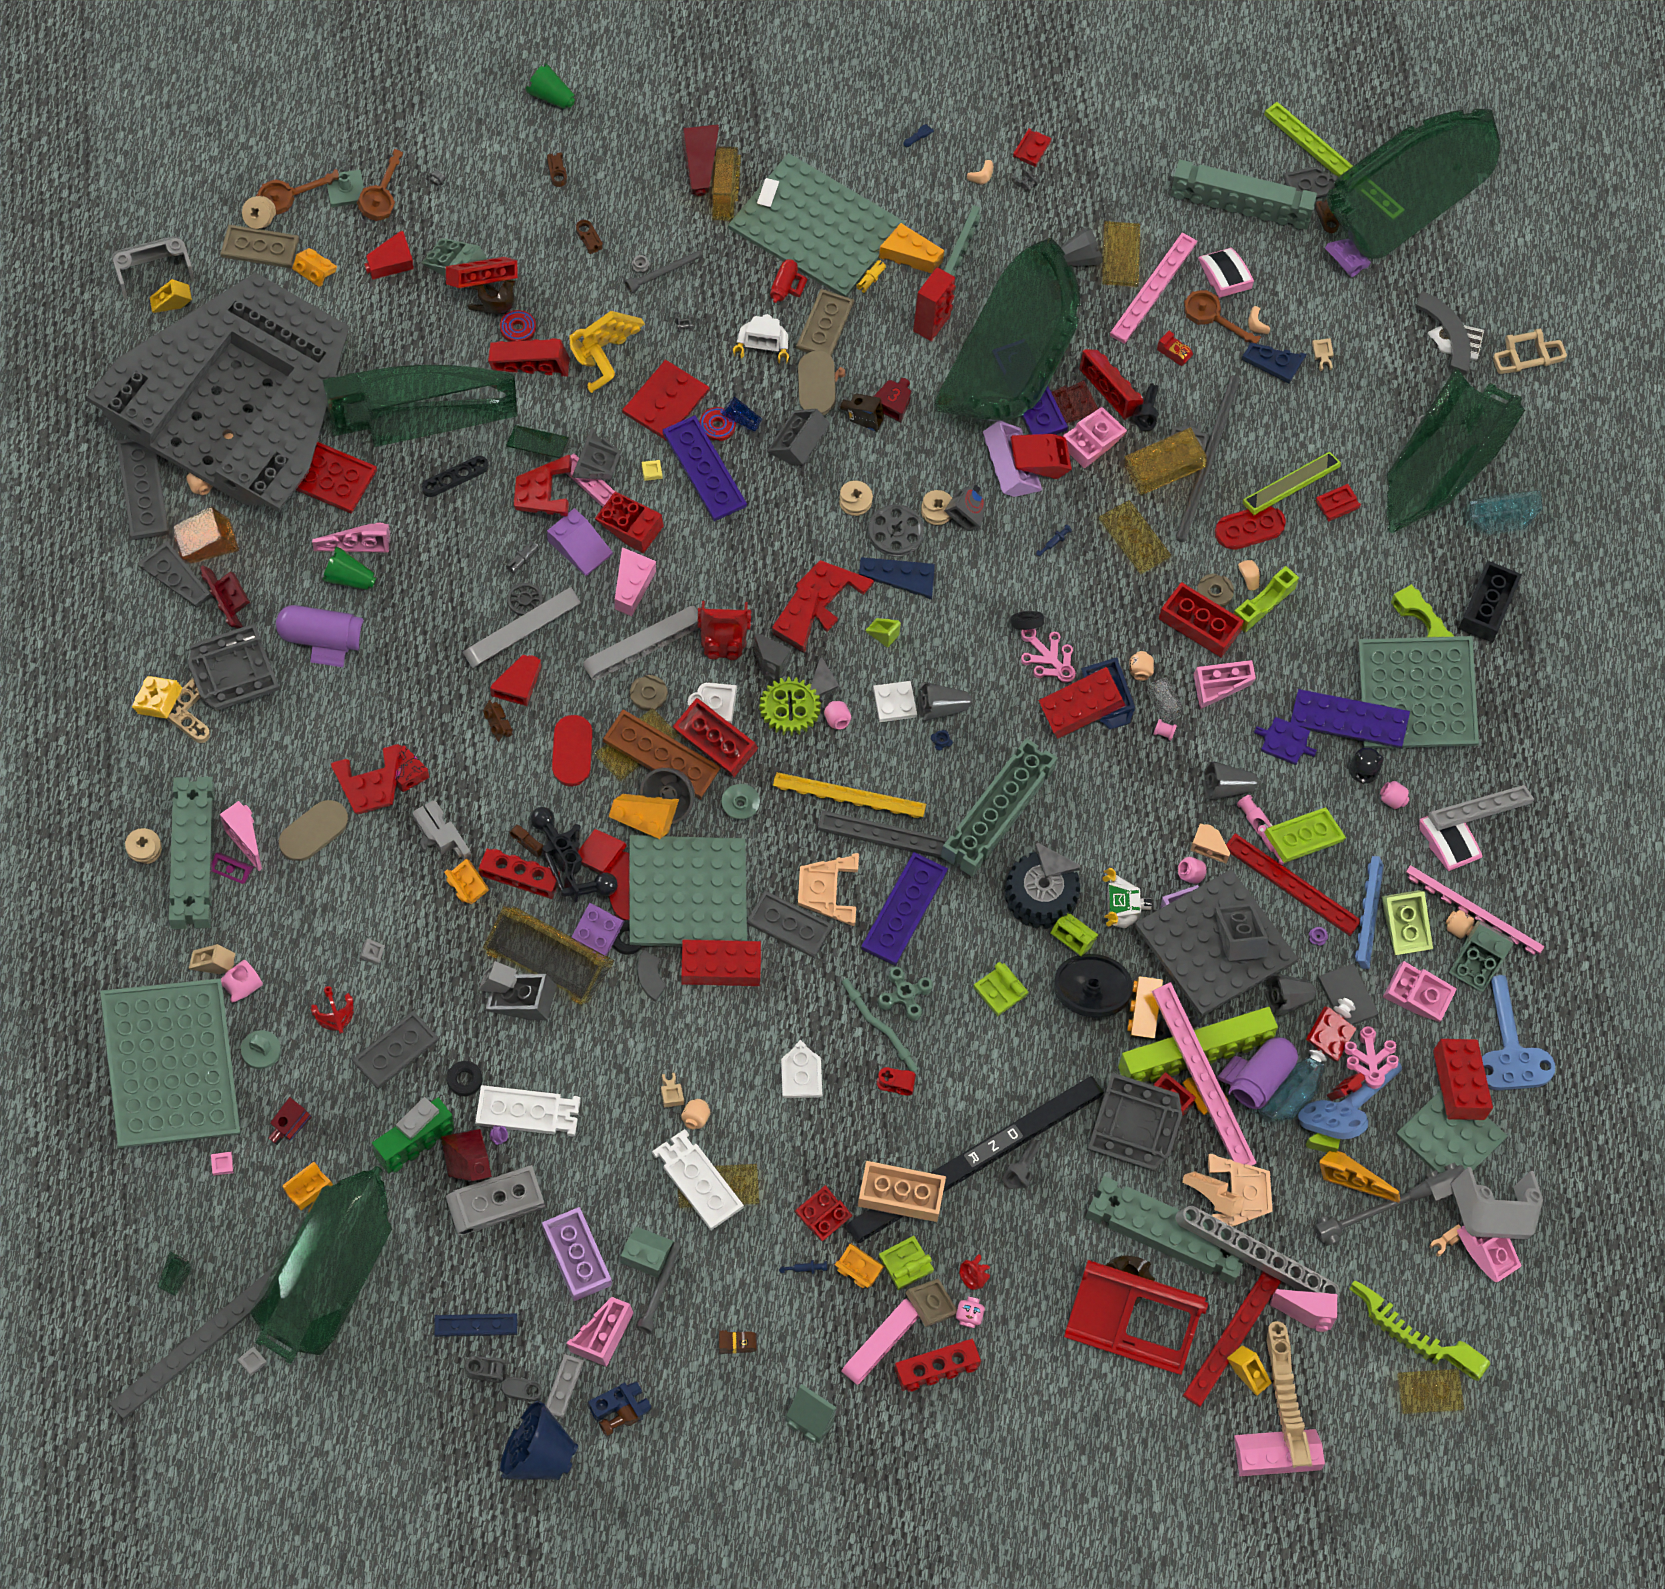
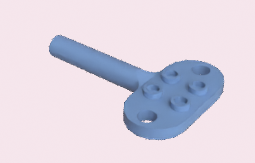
M1494 976L1491 979L1503 1049L1491 1051L1482 1056L1484 1067L1492 1071L1491 1075H1486L1488 1087L1491 1090H1510L1544 1086L1552 1079L1555 1073L1554 1060L1548 1052L1540 1048H1523L1519 1045L1506 976ZM1540 1063L1548 1064L1550 1070H1542Z
M1398 1062V1067L1390 1070L1385 1075V1082L1378 1089H1372L1364 1082L1361 1088L1354 1093L1352 1092L1341 1102L1320 1100L1307 1104L1298 1114L1301 1126L1307 1130L1336 1139H1351L1364 1133L1368 1128L1369 1122L1365 1112L1358 1110V1108L1402 1071L1401 1064Z

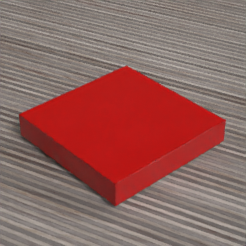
M594 829L578 850L582 858L581 865L599 873L608 872L627 845L615 837Z

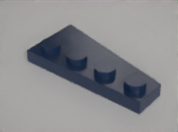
M861 557L859 575L881 584L892 585L893 588L907 590L912 594L926 596L925 598L932 600L935 564Z

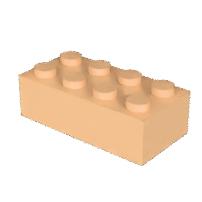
M866 1161L858 1207L937 1222L946 1176Z

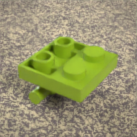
M1001 962L994 966L995 970L973 985V988L997 1017L1029 993L1006 964Z
M915 1236L879 1253L878 1256L898 1291L934 1272V1268L930 1263L932 1262L929 1254L925 1255Z

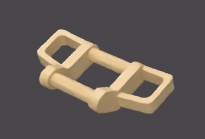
M1536 329L1530 333L1515 336L1507 335L1505 337L1507 350L1495 353L1493 361L1497 372L1505 374L1519 372L1522 369L1539 365L1548 366L1565 361L1567 354L1560 340L1544 342L1542 330ZM1535 339V346L1540 358L1520 362L1515 349V343ZM1557 347L1561 356L1550 358L1546 348ZM1509 356L1512 366L1502 367L1499 358Z

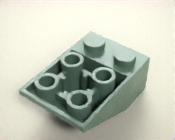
M441 238L421 263L446 277V266L487 260V257L478 245Z
M1478 919L1449 973L1479 991L1484 992L1513 946V940Z

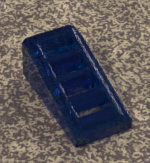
M735 396L726 404L721 413L754 432L762 421L760 416Z

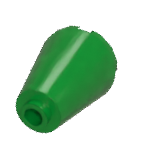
M544 63V67L541 65L530 79L531 86H527L525 89L528 94L563 109L571 108L575 103L574 93L546 63Z
M336 546L335 553L328 562L322 580L363 590H368L369 587L373 588L376 578L373 577L375 573L346 551Z

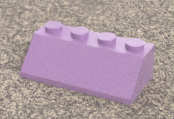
M997 421L984 430L985 443L988 446L990 458L993 461L1002 492L1016 497L1041 491L1042 487L1037 474L1016 469L1011 436L1023 435L1022 429L1002 421Z

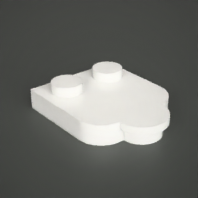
M704 683L698 688V692L689 696L688 705L690 706L698 698L732 724L737 686Z

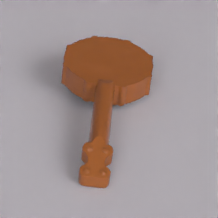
M394 149L392 152L393 157L389 159V166L380 186L374 185L363 188L357 201L359 210L363 216L375 221L389 218L395 201L390 191L386 190L396 166L400 163L399 158L403 156V152Z
M334 169L333 173H327L323 178L296 188L275 179L262 184L256 196H264L270 199L275 205L276 216L289 211L295 200V195L327 183L330 185L334 180H339V173L337 169Z
M1208 290L1193 291L1184 301L1186 318L1197 325L1212 324L1213 321H1216L1244 338L1245 342L1257 344L1260 341L1261 336H1254L1253 333H1248L1221 317L1219 298Z

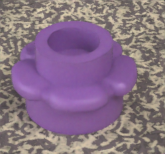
M1316 927L1309 932V940L1312 944L1321 946L1328 939V934L1322 927Z
M495 1125L490 1131V1139L496 1145L502 1144L507 1140L508 1132L504 1126Z

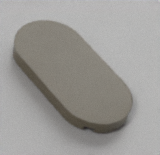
M809 352L801 358L798 364L800 406L803 410L818 409L822 415H826L836 404L834 361L826 352Z
M325 800L313 806L282 831L279 837L281 853L292 861H305L311 858L344 832L348 822V814L345 807L333 800Z

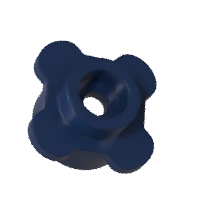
M941 730L931 735V741H934L937 750H942L944 747H950L953 744L946 730Z

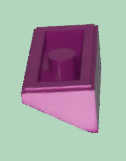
M220 852L215 853L212 861V872L241 884H245L254 868L252 865ZM219 859L233 864L226 867L227 873L234 872L235 866L245 869L242 880L214 869Z

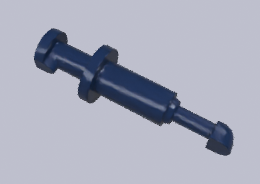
M1066 524L1061 532L1056 531L1055 536L1045 544V547L1041 551L1038 550L1036 552L1037 556H1041L1047 549H1051L1059 541L1063 542L1065 540L1064 536L1068 532H1072L1070 526Z
M811 1260V1263L795 1264L791 1267L782 1266L779 1272L785 1273L786 1270H793L795 1272L811 1271L812 1274H815V1270L822 1269L823 1271H828L827 1261L814 1264V1260Z

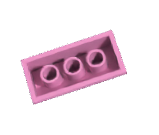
M1316 1429L1304 1430L1307 1435L1312 1467L1297 1466L1293 1468L1290 1452L1285 1445L1284 1433L1282 1432L1234 1435L1239 1476L1322 1470L1325 1465L1324 1454Z

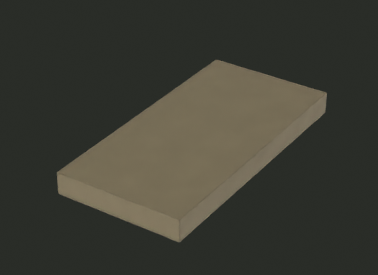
M228 224L220 256L292 268L299 236Z
M820 289L796 349L807 353L823 351L832 356L853 307L854 299Z

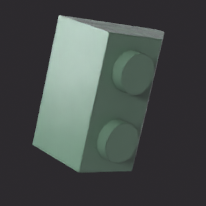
M636 1227L623 1249L621 1263L659 1278L674 1241Z

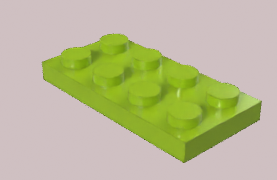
M1326 807L1268 827L1264 831L1284 863L1341 843L1346 839Z

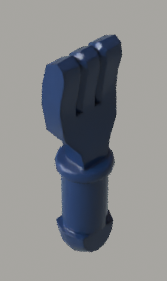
M925 124L918 129V133H914L911 137L905 139L903 145L910 147L913 143L919 141L920 138H925L933 133L934 130Z

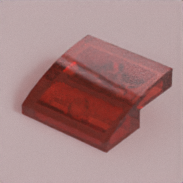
M1084 380L1070 387L1065 385L1051 392L1066 423L1085 418L1098 410Z

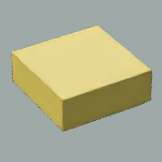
M660 460L642 462L644 481L662 479Z

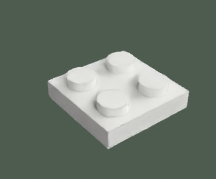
M911 681L873 686L879 722L917 717Z

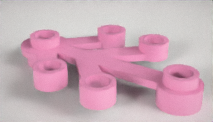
M1036 629L1021 631L1022 640L1030 642L1043 655L1024 653L1021 657L1022 664H1051L1055 668L1048 669L1043 666H1036L1034 668V676L1036 678L1053 676L1058 677L1060 681L1065 683L1071 682L1075 678V670L1070 665L1073 653L1072 646L1066 644L1062 647L1063 664L1057 659L1058 643L1060 641V634L1058 632H1051L1049 635V642L1051 643L1049 651L1036 638ZM1056 636L1058 639L1053 640L1051 637ZM1064 649H1069L1070 652L1066 653ZM1028 657L1030 658V660L1025 661L1024 658ZM1041 670L1043 673L1038 674L1036 671ZM1067 672L1069 676H1065L1063 673Z
M1364 1027L1360 1031V1041L1365 1044L1367 1055L1359 1051L1354 1042H1347L1344 1051L1346 1054L1352 1055L1347 1059V1067L1358 1073L1361 1072L1366 1078L1365 1082L1368 1087L1378 1089L1384 1084L1385 1075L1390 1070L1398 1067V1057L1395 1055L1388 1056L1396 1051V1043L1391 1040L1386 1041L1384 1049L1375 1056L1374 1042L1376 1032L1372 1027ZM1387 1057L1386 1064L1378 1070L1377 1065ZM1359 1060L1368 1065L1369 1070L1359 1065Z

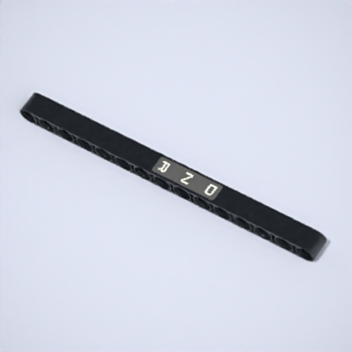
M1090 1076L932 1171L931 1174L946 1176L944 1193L1028 1142L1031 1138L1038 1136L1099 1099L1104 1094V1091L1095 1078ZM869 1209L851 1220L846 1225V1228L856 1243L859 1244L904 1216Z

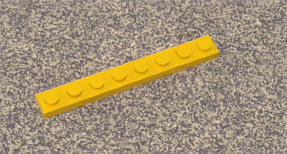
M778 772L773 786H777L781 790L792 789L800 794L811 793L819 798L830 797L838 802L849 801L857 806L868 805L876 810L887 809L892 813H906L914 818L924 817L926 809L925 803Z

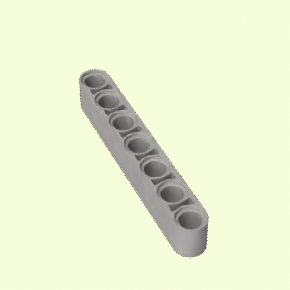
M572 587L472 645L463 651V654L471 667L475 668L575 608L581 602Z
M695 606L687 607L587 658L583 662V667L592 681H597L699 629L697 628L698 610Z

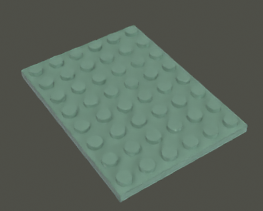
M788 153L768 177V179L779 181L771 207L757 203L763 187L762 184L728 224V229L783 262L786 259L795 261L798 264V271L838 295L847 297L865 276V272L878 260L880 246L900 223L905 225L906 222Z
M221 978L100 991L118 1148L239 1135L240 1126Z

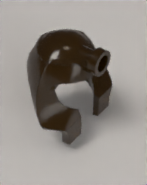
M505 280L499 291L492 283L469 286V289L478 290V298L482 304L467 305L468 309L492 314L506 313L514 304L513 286H515V281ZM483 285H486L489 295L486 293Z
M1121 1255L1106 1264V1266L1152 1281L1156 1279L1149 1272L1151 1263L1139 1257ZM1142 1297L1136 1298L1134 1306H1137Z

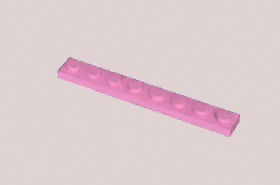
M1410 865L1406 871L1410 881L1418 884V882L1425 885V890L1432 894L1437 892L1446 903H1455L1459 906L1458 910H1462L1467 914L1470 912L1475 916L1474 919L1476 921L1479 919L1484 923L1486 922L1494 929L1509 936L1514 944L1518 945L1521 943L1526 946L1525 950L1530 954L1535 955L1537 953L1540 955L1544 949V946L1413 866Z

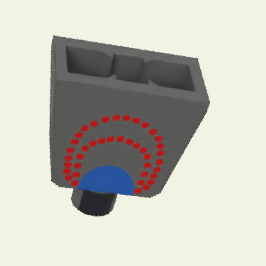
M975 484L958 490L944 510L967 531L981 527L986 501L978 495L980 487Z

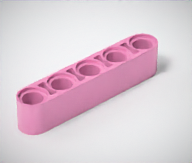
M907 1298L900 1303L843 1367L841 1372L856 1385L861 1383L919 1318L918 1313Z

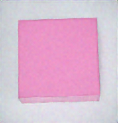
M231 1152L211 1154L213 1176L234 1173Z

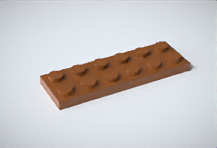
M625 710L621 711L602 741L651 771L670 767L683 772L693 784L695 797L700 800L721 769L720 766Z

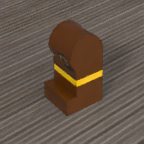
M719 1331V1354L751 1353L757 1350V1334L755 1332Z

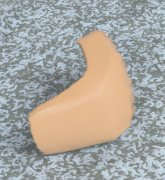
M985 160L984 167L980 172L967 173V180L982 185L987 183L993 173V162Z
M1254 306L1250 311L1248 319L1249 329L1255 333L1269 334L1270 327L1258 320L1260 308Z
M1252 560L1242 561L1238 566L1248 590L1258 589L1260 579L1258 566Z

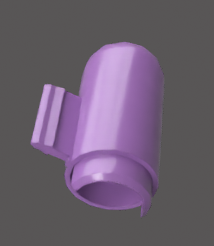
M288 605L277 616L276 630L278 635L287 642L312 646L311 663L343 667L345 653H348L349 649L357 651L360 649L359 637L364 620L360 617H354L350 613Z
M1273 1037L1265 1041L1249 1061L1242 1057L1234 1056L1217 1078L1224 1083L1230 1084L1229 1095L1233 1092L1240 1103L1252 1109H1261L1295 1068L1298 1060L1297 1050L1294 1044L1286 1038Z

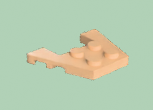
M859 853L841 859L838 857L836 860L828 862L821 861L800 866L798 905L855 926L856 907L836 905L838 871L858 872Z
M1214 1154L1208 1155L1209 1173H1229L1231 1193L1244 1197L1241 1213L1233 1215V1217H1225L1221 1214H1212L1211 1216L1233 1227L1272 1212L1270 1171L1247 1164L1244 1165L1230 1159H1224Z

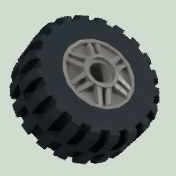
M1032 852L1029 853V857L1024 855L1019 859V862L1013 864L1007 877L1005 900L1008 902V908L1010 912L1014 911V917L1017 920L1022 918V923L1027 926L1031 923L1034 924L1033 928H1039V925H1044V929L1050 928L1051 924L1055 925L1058 919L1066 916L1067 913L1073 914L1080 893L1079 875L1077 872H1070L1045 878L1038 854Z

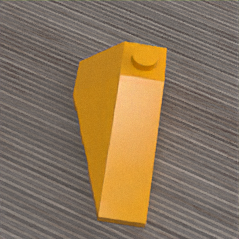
M1329 1151L1319 1162L1323 1180L1399 1203L1401 1200L1397 1189L1343 1152Z

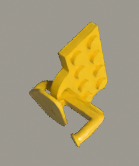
M610 311L586 329H578L569 335L570 348L576 359L582 365L590 367L595 365V360L603 374L596 381L588 383V390L591 393L605 385L615 376V371L601 347L608 343L617 345L624 343L628 336L638 333L641 330L640 328L645 325L642 318ZM583 336L584 339L581 343L578 339Z

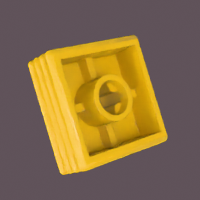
M147 676L138 695L135 697L132 708H134L137 714L168 718L183 687H181L177 680Z

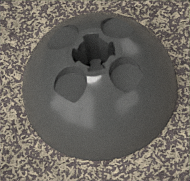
M670 767L655 769L645 776L640 786V795L679 799L672 824L683 820L693 808L695 802L693 784L683 772Z

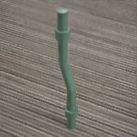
M848 978L844 979L842 984L849 993L848 997L852 1003L855 1002L866 1021L889 1037L898 1051L899 1058L902 1062L906 1063L910 1071L914 1073L918 1071V1067L911 1058V1053L907 1048L905 1049L893 1029L871 1014L861 999L862 995L859 990L854 988Z

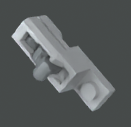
M436 800L425 804V809L422 806L412 813L413 820L423 834L420 840V849L423 853L427 852V847L436 846L441 855L453 849L458 858L461 857L463 861L471 859V851L452 822L450 821L445 824L444 813Z

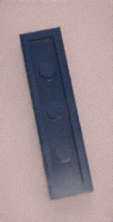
M517 1313L435 1315V1337L517 1335Z

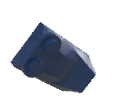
M1117 657L1081 668L1082 675L1085 678L1107 667L1126 706L1099 719L1109 729L1130 724L1135 710L1134 702Z

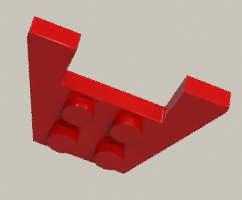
M566 455L517 476L514 495L515 509L534 513L543 511L550 515L559 513L561 516H568L569 502L567 498L551 501L553 475L571 472V456Z
M820 560L796 584V589L798 590L803 582L818 591L820 600L815 617L820 621L823 629L828 632L838 621V618L825 607L847 584L864 595L874 584V580Z
M396 744L383 748L385 768L352 777L350 760L343 759L331 763V767L356 814L393 805L397 782L395 777L400 763L398 758L399 753L402 751L401 745Z

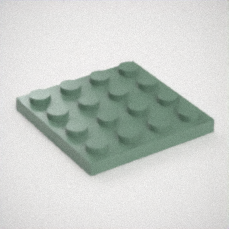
M1442 1090L1396 1133V1136L1433 1171L1437 1170L1438 1173L1446 1171L1444 1167L1454 1162L1457 1166L1462 1165L1464 1169L1471 1167L1472 1171H1474L1508 1137L1488 1117L1485 1120L1448 1119Z

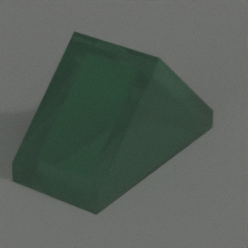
M170 1252L157 1287L176 1296L192 1270L189 1261Z

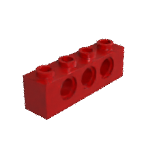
M508 257L446 266V284L456 288L518 278L517 260Z
M487 848L478 868L479 875L549 899H553L558 887L557 880L553 876L550 867L540 866L535 861L528 862L522 860L516 855L504 854L498 849L491 850ZM500 864L506 865L505 868H498L497 866ZM518 870L524 871L523 874H517L516 872ZM536 876L543 877L541 880H535L534 878Z
M972 1338L896 1362L894 1369L902 1391L908 1390V1392L919 1389L920 1385L926 1383L930 1386L938 1383L939 1379L945 1377L953 1379L958 1376V1373L964 1371L966 1373L974 1372L980 1366L981 1359ZM954 1357H959L962 1359L963 1362L961 1364H956L953 1362L952 1359ZM940 1363L944 1368L936 1370L933 1365ZM920 1369L924 1372V1375L916 1376L913 1371Z

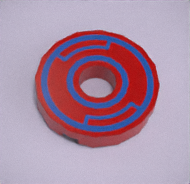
M510 311L501 319V335L505 340L511 342L516 340L529 341L536 332L535 319L526 311ZM516 324H520L523 326V328L520 330H516L513 328V326Z
M713 407L701 415L700 424L710 440L724 441L734 434L736 420L732 412L726 408ZM716 421H720L723 425L721 427H715L713 423Z

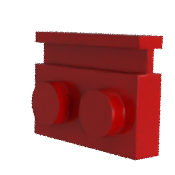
M1029 128L1014 151L1013 157H1017L1021 161L1036 167L1050 145L1052 138L1037 131L1033 132Z
M1349 484L1320 495L1315 500L1323 514L1326 515L1328 522L1361 507V503L1357 501V497Z
M1361 1072L1346 1077L1327 1096L1333 1101L1346 1096L1350 1092L1354 1093L1362 1087L1361 1082L1366 1078Z

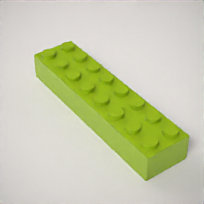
M1266 1007L1196 1029L1194 1032L1209 1064H1212L1219 1058L1224 1057V1059L1233 1057L1235 1053L1241 1051L1242 1053L1252 1051L1254 1047L1261 1046L1265 1041L1275 1036L1278 1026L1270 1007ZM1173 1037L1123 1052L1118 1065L1121 1075L1142 1082H1156L1165 1072L1170 1076H1175L1181 1070L1187 1069L1189 1071Z

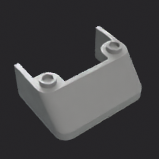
M171 236L117 250L113 253L112 262L124 300L128 298L120 270L127 269L130 266L173 255H183L191 282L195 281L185 244L179 237Z
M1467 1167L1451 1183L1465 1229L1470 1235L1475 1237L1529 1239L1535 1233L1543 1198L1534 1171H1530L1513 1187L1518 1201L1495 1200L1492 1191L1488 1187L1476 1184L1471 1167Z

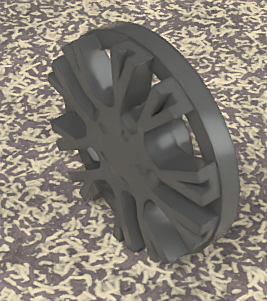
M520 583L511 588L507 601L511 611L522 616L532 610L529 606L536 608L541 605L543 596L537 586L531 583ZM530 588L534 589L535 592L529 593ZM519 589L521 593L516 594L514 591ZM539 601L538 605L533 604V602ZM517 602L518 604L513 607L511 603Z

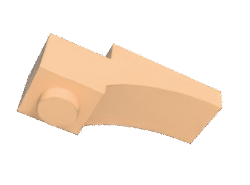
M1195 1171L1184 1175L1183 1183L1205 1195L1215 1206L1214 1210L1221 1212V1215L1233 1217V1215L1242 1212L1244 1197L1228 1192V1183Z

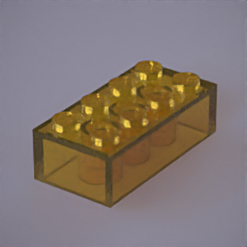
M1191 427L1124 456L1125 467L1140 495L1207 467V456Z

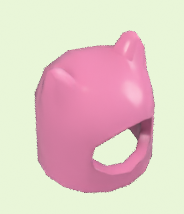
M246 960L234 966L221 978L222 987L231 995L230 1001L232 1003L247 997L263 985L256 971Z

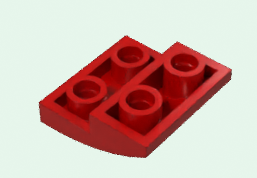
M826 1185L794 1211L821 1241L825 1240L853 1216L841 1200L838 1201Z

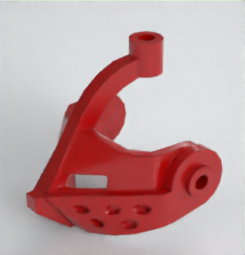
M327 986L324 988L325 996L329 998L333 1013H320L317 1005L313 1004L311 1005L312 1015L315 1016L317 1023L323 1028L333 1031L338 1030L339 1033H343V1028L350 1023L353 1017V998L349 993L344 995L347 1005L337 1011L332 997V988Z

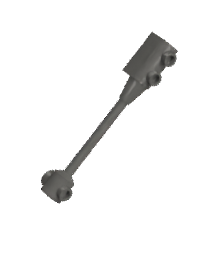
M1454 1162L1445 1166L1446 1171L1438 1173L1435 1170L1426 1174L1427 1179H1424L1422 1183L1408 1191V1193L1401 1195L1399 1203L1389 1200L1341 1221L1334 1217L1329 1219L1328 1215L1317 1219L1318 1224L1314 1225L1321 1243L1329 1246L1341 1241L1340 1236L1342 1235L1343 1228L1408 1201H1415L1428 1196L1432 1203L1454 1194L1451 1183L1465 1169L1462 1165L1457 1166Z

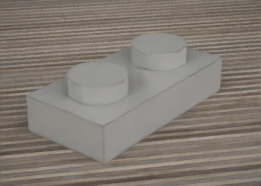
M424 1097L396 1124V1128L411 1140L439 1113V1109Z

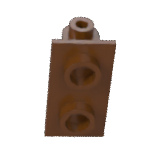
M489 700L483 713L485 719L488 720L492 734L495 735L499 742L503 736H512L513 729L508 719L501 720L506 717L501 704H498V702L492 703Z

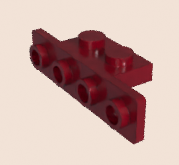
M202 565L200 567L203 573L202 578L209 584L210 593L219 602L217 604L219 609L225 613L227 624L232 628H242L243 626L236 613L248 605L250 601L237 577L230 571L220 580H217L212 569Z

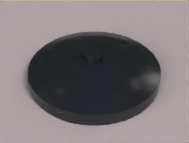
M1084 954L1082 956H1073L1059 966L1055 974L1054 990L1059 1001L1072 1012L1086 1017L1100 1018L1114 1015L1127 1006L1132 996L1133 982L1125 967L1114 959L1099 954Z

